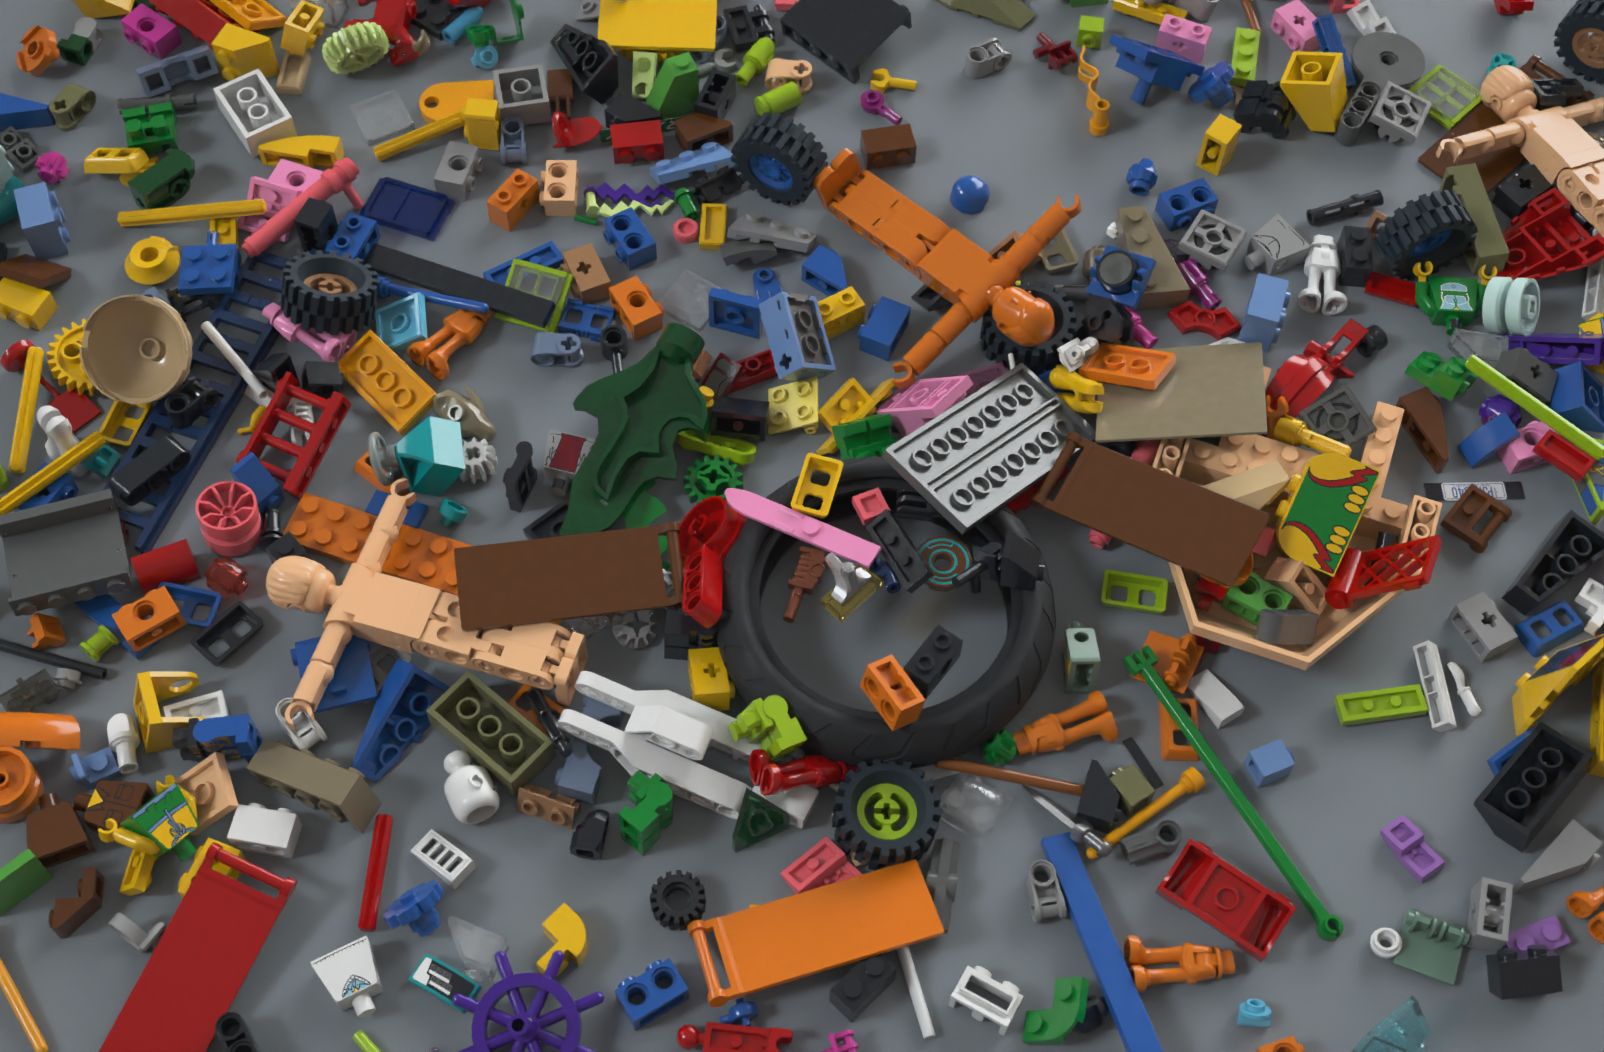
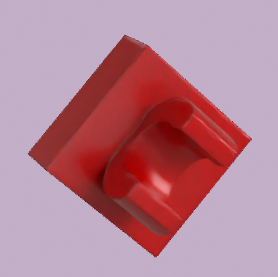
M1200 578L1195 589V593L1202 595L1197 608L1208 613L1213 601L1222 603L1227 589Z

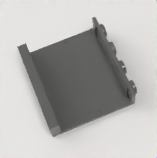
M111 489L0 515V535L3 540L12 598H8V603L16 617L31 615L37 611L49 608H60L68 603L80 600H91L96 596L108 593H119L124 589L133 587L118 507Z

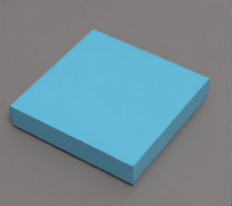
M420 292L375 311L376 334L395 353L408 348L417 341L428 339L425 297Z

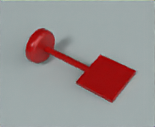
M30 340L18 341L5 351L0 360V365L8 372L21 371L25 368L28 349L35 347V345ZM41 375L40 384L55 398L47 405L58 409L61 415L69 420L73 434L102 413L84 393L78 394L77 387L70 392L66 390L60 395Z

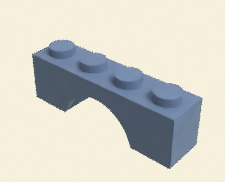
M584 695V715L612 727H621L625 712ZM574 737L573 742L570 741L569 743L573 753L569 757H564L566 762L564 768L560 767L557 771L555 785H558L559 794L572 799L575 798L579 802L594 805L603 781L602 769L588 754L591 743Z

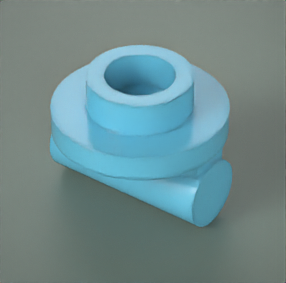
M492 45L477 47L471 62L475 67L491 69L498 62V52Z
M1248 999L1239 1005L1237 1025L1270 1028L1271 1009L1261 1000Z

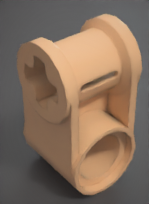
M774 58L768 63L765 86L769 90H773L792 81L797 85L801 94L807 93L813 87V82L810 78L812 65L804 60Z

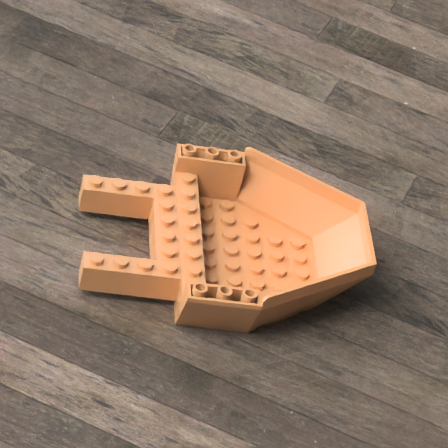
M1263 366L1264 385L1266 388L1271 368ZM1377 401L1370 416L1377 431L1364 438L1358 461L1380 470L1381 474L1347 548L1357 549L1361 552L1374 550L1379 531L1395 534L1397 538L1394 545L1435 535L1442 503L1414 495L1409 506L1381 497L1404 413L1403 408ZM1257 434L1221 436L1218 446L1192 438L1161 439L1152 467L1199 486H1204L1275 460L1279 462L1285 473L1291 478L1293 474L1299 473L1302 466L1309 459L1321 454ZM1286 488L1268 506H1263L1260 509L1270 515V519L1266 524L1268 528L1275 529L1279 518L1275 516L1277 507L1281 500H1287L1290 493ZM1275 542L1272 551L1268 552L1266 557L1252 552V572L1264 580L1277 557H1288L1282 554ZM1429 548L1424 549V550H1423L1422 552H1420L1417 556L1420 557V556H1421L1423 553H1425ZM1405 553L1398 555L1392 562L1394 563ZM1412 559L1404 567H1402L1401 570L1403 571L1415 560ZM1169 562L1192 634L1305 671L1405 591V589L1354 599L1352 606L1347 609H1335L1327 603L1318 617L1313 643L1274 644L1255 639L1257 626L1221 607L1222 603L1213 601L1208 613L1198 609L1197 607L1202 595L1195 593L1199 582L1197 573ZM1423 567L1411 576L1420 575ZM1310 568L1327 589L1331 576ZM1396 572L1393 576H1391V577H1390L1387 581H1385V582L1391 581V580H1392L1393 578H1395L1399 573ZM1241 590L1244 594L1250 595L1247 591ZM1266 604L1270 608H1275L1271 604ZM1289 604V606H1288L1287 609H1299V608L1293 606L1292 604Z

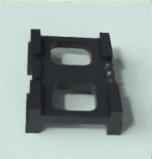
M178 288L171 291L170 289L165 290L168 301L179 312L184 323L187 322L186 316L204 308L210 307L212 311L217 309L209 294L179 297ZM194 301H202V303L196 307H193L191 309L185 308L187 304H190Z

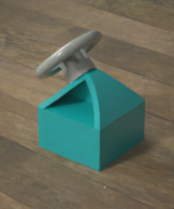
M429 416L397 444L387 446L384 438L378 432H372L369 435L368 452L371 465L378 481L383 486L392 484L394 478L393 467L400 466L404 477L409 481L410 492L441 497L465 470L460 422Z

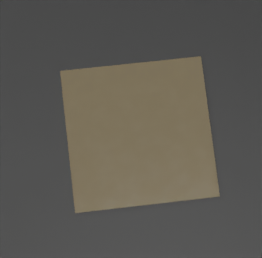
M1262 342L1150 349L1176 353V364L1155 390H1142L1137 387L1117 386L1112 383L1099 382L1104 387V394L1098 395V401L1103 402V409L1097 413L1096 443L1267 434Z

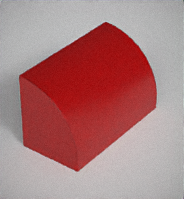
M186 539L130 558L145 595L151 590L158 589L161 582L183 585L202 578L195 556Z

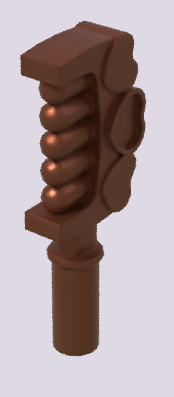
M800 546V559L795 567L794 577L788 580V589L793 591L790 594V599L783 616L784 621L793 623L800 603L803 600V594H814L818 584L822 583L825 576V552L822 550Z

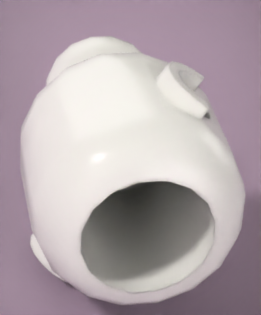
M457 750L448 754L444 759V769L450 774L444 785L445 796L453 814L461 823L477 824L495 814L499 808L500 797L497 792V786L494 785L488 770L483 766L471 765V756L464 750Z

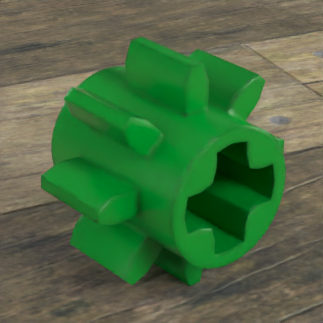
M1003 728L992 739L980 745L982 748L980 752L984 754L983 758L993 766L996 762H999L1001 765L1010 762L1017 751L1015 746L1017 742L1013 739L1014 735Z

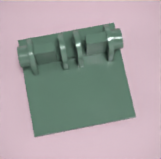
M1407 908L1400 932L1402 948L1399 954L1394 957L1392 964L1454 986L1463 945L1468 943L1470 933H1467V929Z

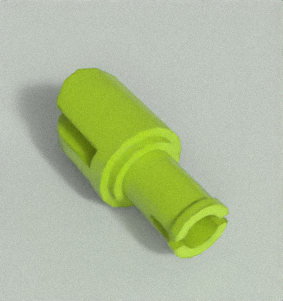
M760 38L743 57L744 65L735 74L736 84L746 87L755 74H761L768 66L769 61L774 57L775 50L774 42L770 38Z

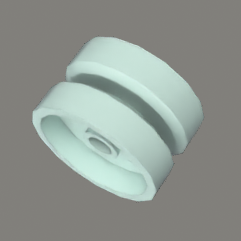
M1493 277L1488 282L1483 298L1482 317L1485 330L1489 334L1502 335L1510 332L1512 335L1518 336L1531 335L1536 327L1540 313V289L1537 281L1534 278H1516L1513 281L1511 277Z

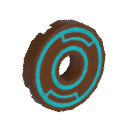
M937 536L927 539L917 549L934 574L925 582L929 586L928 588L934 591L948 592L958 589L952 584V578L972 566V558L968 549L960 541L951 537ZM944 559L950 563V567L940 569L935 565V562Z

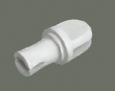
M119 713L114 715L107 724L109 748L117 753L119 772L121 771L122 774H132L139 768L135 749L140 745L138 725L129 714Z

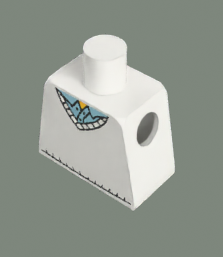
M367 936L311 961L313 969L341 1011L354 1007L359 1019L366 1018L376 1011L371 997L382 992V985L374 951Z

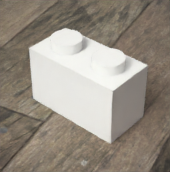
M249 803L248 806L238 804L239 806L236 808L227 836L232 847L238 850L292 859L302 828V823L297 814L286 808H278L277 811L266 809L265 806L257 803Z

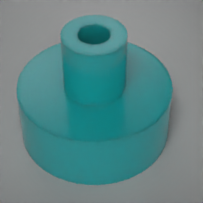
M443 499L438 508V511L443 515L440 523L448 528L451 527L453 522L463 523L468 514V510L450 499Z

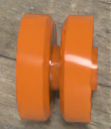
M0 746V823H13L24 819L36 809L39 804L38 799L43 795L44 786L41 775L22 751L13 747Z

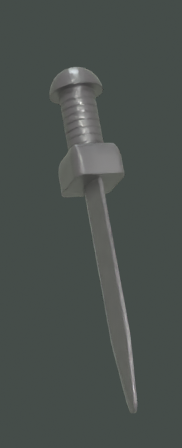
M1022 785L1023 789L1034 801L1072 830L1070 834L1072 840L1077 843L1086 842L1097 851L1096 855L1099 857H1107L1111 853L1112 847L1110 842H1104L1092 833L1093 826L1087 820L1078 823L1047 797L1029 786Z

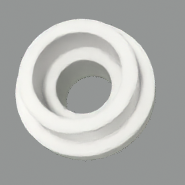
M1386 927L1380 928L1372 934L1370 946L1377 956L1393 958L1401 951L1402 939L1395 930ZM1382 941H1388L1391 943L1392 946L1386 948L1381 946L1380 943Z

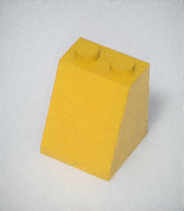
M1293 51L1280 81L1281 89L1310 131L1335 132L1348 101L1343 53Z

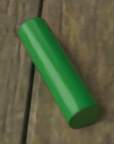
M575 214V221L594 226L598 224L597 219Z

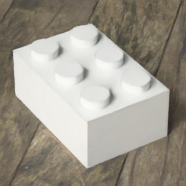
M259 68L213 88L219 109L252 158L260 155L258 147L261 144L289 137H297L292 116Z

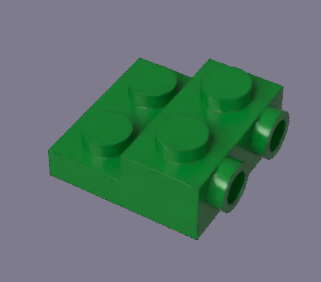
M1423 351L1413 360L1404 372L1450 401L1457 395L1463 396L1478 377L1465 367L1467 360L1464 358L1452 356L1444 363L1439 355Z

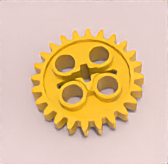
M82 319V325L80 326L71 322V330L62 327L63 336L54 335L55 342L49 343L50 351L47 352V362L53 379L57 378L60 386L66 384L69 392L77 387L79 395L88 390L90 396H93L95 390L98 389L87 377L80 358L79 347H82L84 330L82 329L86 323V320Z

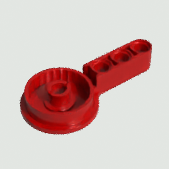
M712 496L698 503L679 524L680 533L678 534L682 567L684 568L682 608L684 612L704 628L712 627L721 616L723 561L731 546L739 538V534L746 522V516L735 511L720 496Z

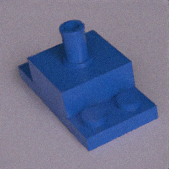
M1112 34L1109 40V44L1117 47L1116 52L1120 54L1115 66L1139 78L1130 99L1143 105L1146 103L1145 101L1153 84L1180 91L1185 77H1191V74L1202 76L1205 69L1204 66L1164 48Z

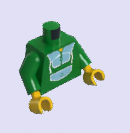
M1430 261L1425 263V272L1421 271V263H1416L1413 266V273L1418 276V280L1415 282V301L1417 306L1429 317L1432 325L1446 326V333L1449 336L1460 335L1463 332L1462 327H1467L1471 320L1477 318L1481 313L1485 289L1489 280L1496 276L1497 268L1494 266L1491 276H1486L1484 273L1486 264L1483 265L1478 271V275L1481 278V283H1478V280L1475 278L1428 276L1426 279V275L1433 271L1432 263Z

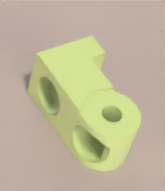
M633 51L632 97L635 99L647 100L655 83L658 61L656 53Z

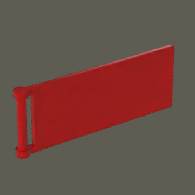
M213 842L209 846L192 883L99 1052H207L216 1035V1021L221 1015L229 1011L289 897L293 894L297 881L290 877L284 879L223 850V846ZM218 861L280 890L279 895L275 899L211 868Z

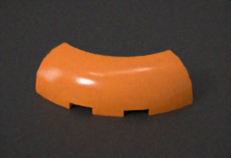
M0 711V746L22 747V742H26L25 748L80 750L79 724L74 716L66 714Z

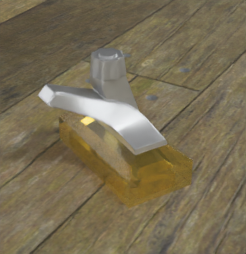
M829 553L824 559L835 577L836 585L820 599V605L842 623L882 586V579L868 568L861 565L855 567L849 561L842 563L834 553Z

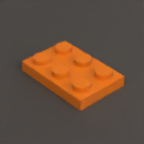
M1101 342L1098 350L1092 353L1079 368V375L1096 382L1137 387L1142 390H1155L1176 364V353Z

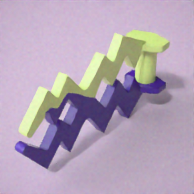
M604 182L597 188L587 186L584 191L587 206L586 214L589 218L596 219L599 215L608 218L630 207L634 211L642 208L650 216H653L656 210L663 215L673 205L675 198L674 194L662 184L654 191L647 184L640 193H635L625 183L618 190L614 191ZM662 193L670 198V200L661 204L657 198ZM598 196L604 202L608 196L617 204L625 196L632 203L628 207L620 201L612 210L605 203L599 208L596 204V198ZM647 198L653 201L651 205L646 202Z

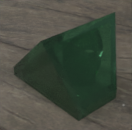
M746 787L732 836L734 852L736 853L789 829L790 817L788 813Z

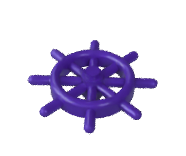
M560 950L553 952L544 975L536 973L513 974L506 953L498 951L494 959L502 980L494 984L480 1001L461 993H457L452 997V1003L455 1006L474 1013L472 1020L473 1045L458 1052H492L512 1042L514 1044L510 1052H524L526 1046L529 1052H542L539 1041L559 1049V1052H598L580 1044L582 1033L580 1013L601 1004L604 1001V995L601 992H595L575 1001L569 991L555 981L564 960V953ZM524 987L538 988L527 1011L519 989ZM551 993L562 1007L540 1016L547 997ZM505 995H508L515 1015H510L494 1007ZM566 1019L567 1030L565 1037L544 1029ZM491 1020L503 1025L508 1030L488 1038V1021Z

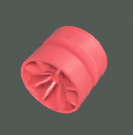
M222 481L207 487L199 495L195 507L207 547L218 555L228 557L243 555L257 546L258 539H260V534L263 530L254 492L245 484L236 481Z

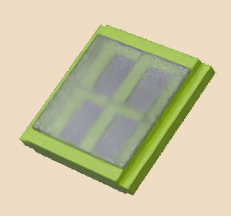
M1441 64L1437 65L1408 90L1431 102L1432 105L1427 115L1449 131L1483 102L1480 91Z
M513 258L505 286L553 301L556 307L545 328L497 312L495 318L540 332L556 333L574 275Z

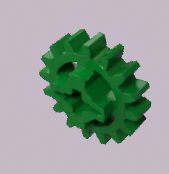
M705 455L704 462L701 463L697 459L694 460L695 468L688 466L687 475L684 476V493L689 495L690 503L697 501L698 504L712 496H720L727 501L724 493L727 488L743 490V474L738 472L737 464L730 466V458L728 457L720 461L719 455H715L714 460H710L708 455Z

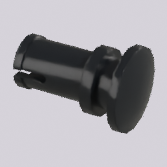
M267 509L263 513V530L261 531L257 546L265 553H267L266 547L283 536V531L281 530L282 514L277 509Z

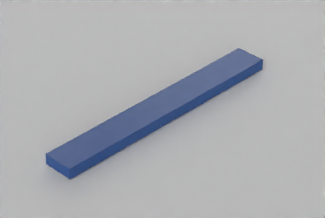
M1067 832L1042 838L1040 842L1047 861L1056 870L1065 905L1126 1052H1163L1074 840L1070 838L1071 833Z

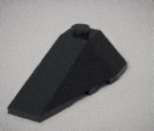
M565 24L550 43L581 91L603 105L619 87L618 57L606 41L599 40L590 34L588 35L579 29Z

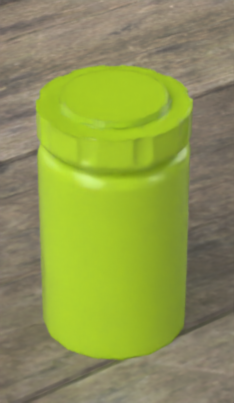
M792 81L754 98L755 109L758 115L760 114L761 116L767 112L771 116L774 113L781 114L802 104L801 92Z

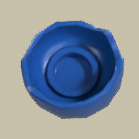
M966 175L960 177L954 183L950 194L952 206L966 214L982 212L989 200L990 191L988 184L976 176Z

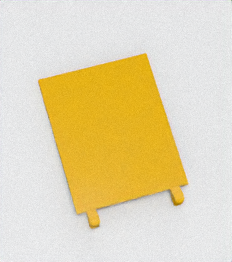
M600 0L597 39L606 41L612 49L715 52L717 0H627L625 2Z

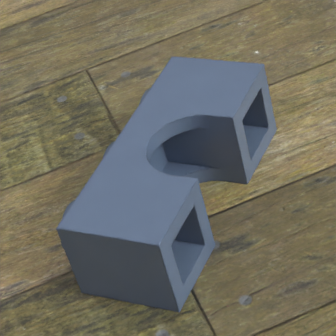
M206 45L135 69L147 98L172 90L171 87L182 81L190 79L197 81L219 73L211 51Z

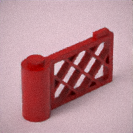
M1435 535L1366 552L1347 548L1335 576L1330 578L1325 592L1326 602L1335 609H1347L1352 606L1354 599L1401 589L1410 591L1422 588V585L1429 584L1442 544L1441 538ZM1429 548V549H1428L1425 553H1423L1420 557L1417 556V555H1418L1420 552H1422L1424 549ZM1405 553L1394 563L1392 562L1398 555ZM1377 559H1379L1375 564H1373V565L1369 568L1370 562H1371L1372 560H1377ZM1412 559L1415 560L1403 571L1401 570V568L1404 567ZM1386 565H1389V567L1386 570H1384L1380 575L1376 576V574L1380 570H1382ZM1423 567L1420 575L1411 576ZM1396 572L1399 573V574H1398L1395 578H1393L1391 581L1385 582V581H1387L1391 576H1393ZM1371 578L1374 579L1368 585L1362 587V585H1364L1368 580H1370Z

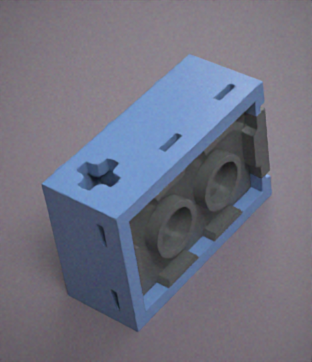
M780 292L758 304L761 320L768 338V345L775 363V371L779 379L800 381L817 376L819 380L836 371L816 296Z

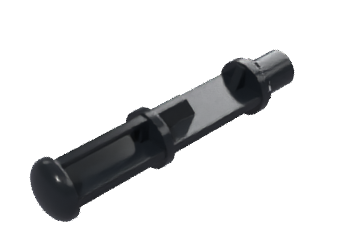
M536 687L531 688L526 693V699L534 709L538 721L543 725L551 739L552 746L559 750L562 757H569L573 750L569 745L570 739L568 735L557 726L558 720L553 709L550 708L544 698L542 690Z

